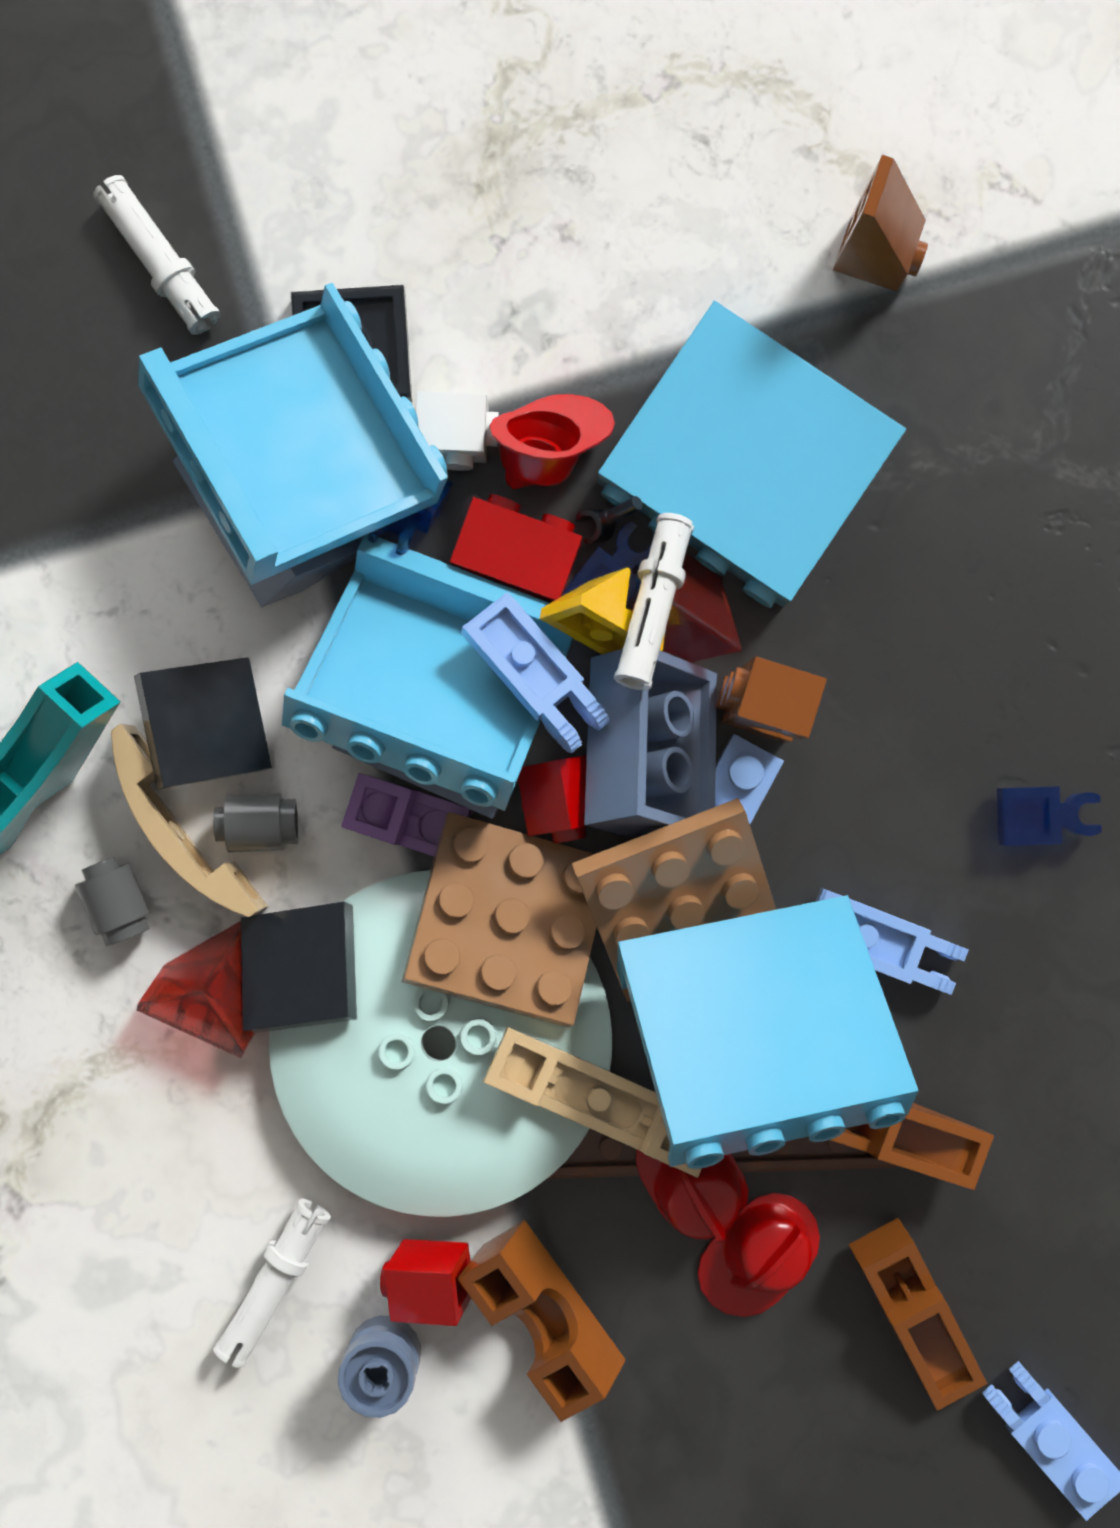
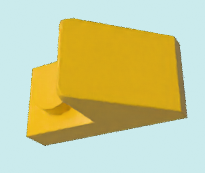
M626 567L584 583L541 608L539 619L600 654L623 649L629 629V622L633 614V610L626 609L630 568ZM664 637L662 640L660 651H663Z

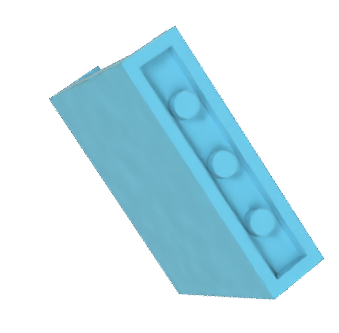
M333 282L324 286L321 305L171 363L162 348L139 356L138 386L251 585L438 503L448 478L445 460L436 446L428 445L418 428V417L412 403L406 397L399 396L390 380L389 367L383 354L378 349L370 347L362 333L361 321L355 307L351 302L343 301Z
M714 300L599 470L597 483L604 487L600 493L602 497L614 506L634 496L639 497L643 504L639 512L651 519L648 527L654 533L657 526V517L660 514L674 513L690 519L693 522L694 530L690 535L688 544L699 551L695 556L698 562L720 576H724L729 571L744 581L746 584L742 590L758 603L768 608H771L774 603L785 607L791 602L906 431V428Z
M366 534L357 549L355 571L295 690L287 688L284 694L282 726L290 728L296 735L312 742L324 741L347 750L354 758L362 762H378L402 771L407 777L417 783L424 785L436 784L457 792L474 805L482 807L493 806L505 811L541 719L535 720L461 634L462 627L508 592L565 657L568 655L573 638L539 619L541 608L550 603L379 537Z
M848 895L618 942L617 972L622 989L627 988L659 1102L670 1143L668 1154L670 1167L687 1163L688 1168L691 1169L706 1168L722 1161L724 1155L748 1150L750 1155H764L779 1150L785 1145V1141L809 1137V1140L812 1142H823L840 1136L845 1132L846 1128L867 1123L872 1129L886 1128L901 1122L909 1113L919 1090Z

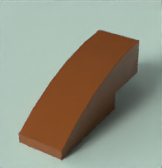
M913 1103L906 1117L895 1125L881 1129H872L868 1123L846 1128L843 1134L831 1139V1141L865 1151L878 1160L975 1190L994 1135Z
M899 1218L848 1244L936 1410L938 1411L987 1385L988 1383L945 1298L937 1288L913 1239Z

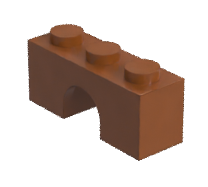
M754 657L741 667H737L735 672L731 671L729 676H724L715 703V708L723 710L720 723L782 743L792 742L793 738L799 740L807 739L813 727L827 678L760 657Z
M523 1220L483 1244L457 1279L491 1326L511 1315H515L527 1327L534 1343L535 1358L526 1375L560 1422L604 1400L626 1359L527 1222Z

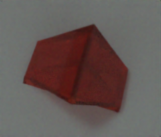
M685 554L682 569L686 572L683 587L675 591L666 625L663 652L691 663L742 651L722 578L688 554ZM636 601L630 608L631 610H634Z
M241 921L164 964L138 1002L136 1010L242 1058L256 1033L243 1031Z

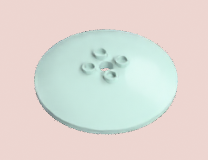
M427 870L390 877L372 884L344 900V902L353 905L357 1020L270 1031L269 1056L275 1092L283 1115L306 1153L326 1174L355 1195L378 1206L412 1215L451 1217L493 1209L531 1191L549 1178L568 1160L589 1130L586 1126L539 1105L537 1107L483 1082L506 1028L510 1027L609 1072L612 1059V1028L605 990L591 958H589L575 1023L569 1028L401 982L431 871ZM443 1026L453 1033L456 1046L450 1057L438 1060L430 1057L425 1052L423 1037L429 1028Z

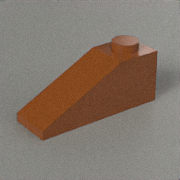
M885 155L881 156L850 217L833 271L897 291L907 275L917 276L924 260L928 243L919 240L926 219L894 158Z

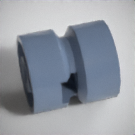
M379 1315L367 1319L355 1329L338 1374V1387L342 1398L353 1411L365 1417L382 1418L396 1413L407 1403L414 1388L421 1355V1345L417 1333L408 1323L390 1322V1316Z

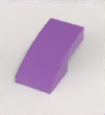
M358 773L341 827L393 845H401L435 856L446 814L452 812L471 818L473 810L417 790Z

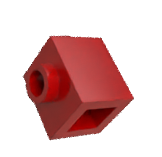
M587 755L522 767L518 783L528 836L551 833L553 843L587 838L586 825H584Z
M403 1239L390 1261L384 1263L380 1275V1291L382 1296L387 1297L390 1322L457 1326L472 1299L457 1279L470 1262L469 1244L465 1242Z

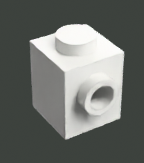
M417 391L416 414L419 423L418 428L428 445L436 446L441 452L447 470H472L473 462L486 463L487 446L497 447L498 442L491 436L489 425L493 418L499 416L498 412H489L487 395Z

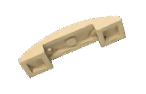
M119 724L112 729V751L121 788L140 828L161 857L180 877L196 890L231 911L251 917L267 908L266 902L235 861L224 863L216 870L212 869L150 785L155 781L148 744L138 729L133 725Z
M510 1027L506 1028L483 1079L484 1083L537 1107L539 1105L670 1165L668 1161L670 1143L656 1092ZM687 1163L672 1166L697 1178L702 1169L688 1168Z

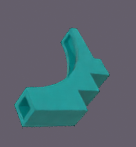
M79 662L74 663L36 688L24 710L0 742V855L13 846L33 810L73 782L121 702Z

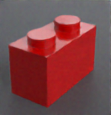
M489 494L487 501L473 497L450 559V564L548 603L562 597L582 545V536L573 533L575 525L551 514H543L541 521L520 514L519 512L522 507L520 504L499 495Z

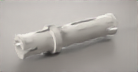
M115 175L105 179L103 182L111 193L107 194L103 187L98 185L93 192V197L103 207L153 277L151 286L158 295L168 298L192 335L201 334L210 329L204 318L208 317L213 324H216L221 317V312L212 304L194 279L196 270L186 258H179L128 187L124 177Z
M663 513L657 517V526L648 559L643 560L639 566L638 577L641 580V585L632 618L629 622V629L618 669L614 674V679H616L618 684L630 689H651L652 677L665 635L675 591L682 588L685 581L686 572L682 569L694 525H692L693 522L690 519L679 514Z
M299 1199L278 1240L269 1242L264 1251L266 1261L221 1339L217 1341L213 1348L216 1356L223 1362L227 1363L233 1352L236 1355L232 1361L233 1367L242 1368L247 1364L252 1350L295 1276H302L309 1265L306 1257L323 1227L331 1218L330 1214L322 1206L317 1204L313 1212H311L309 1208L312 1205V1201Z

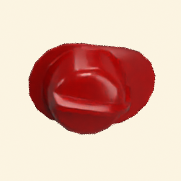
M557 394L537 399L519 409L493 418L489 425V430L492 438L500 444V458L503 468L506 470V483L512 489H518L533 484L549 486L566 481L580 454L601 444L610 437L615 422L612 412L596 400L574 394Z
M636 1149V1166L640 1178L662 1216L679 1233L693 1239H710L714 1237L718 1243L724 1241L727 1230L732 1227L740 1211L746 1207L749 1191L744 1174L732 1154L724 1155V1159L715 1165L702 1168L697 1178L675 1167H670V1165L645 1155Z
M771 1193L756 1197L740 1211L732 1227L727 1230L724 1241L718 1243L715 1238L710 1241L701 1255L698 1277L701 1291L712 1306L728 1315L747 1317L760 1314L776 1304L790 1289H793L804 1280L818 1254L820 1241L817 1221L808 1207L791 1195Z

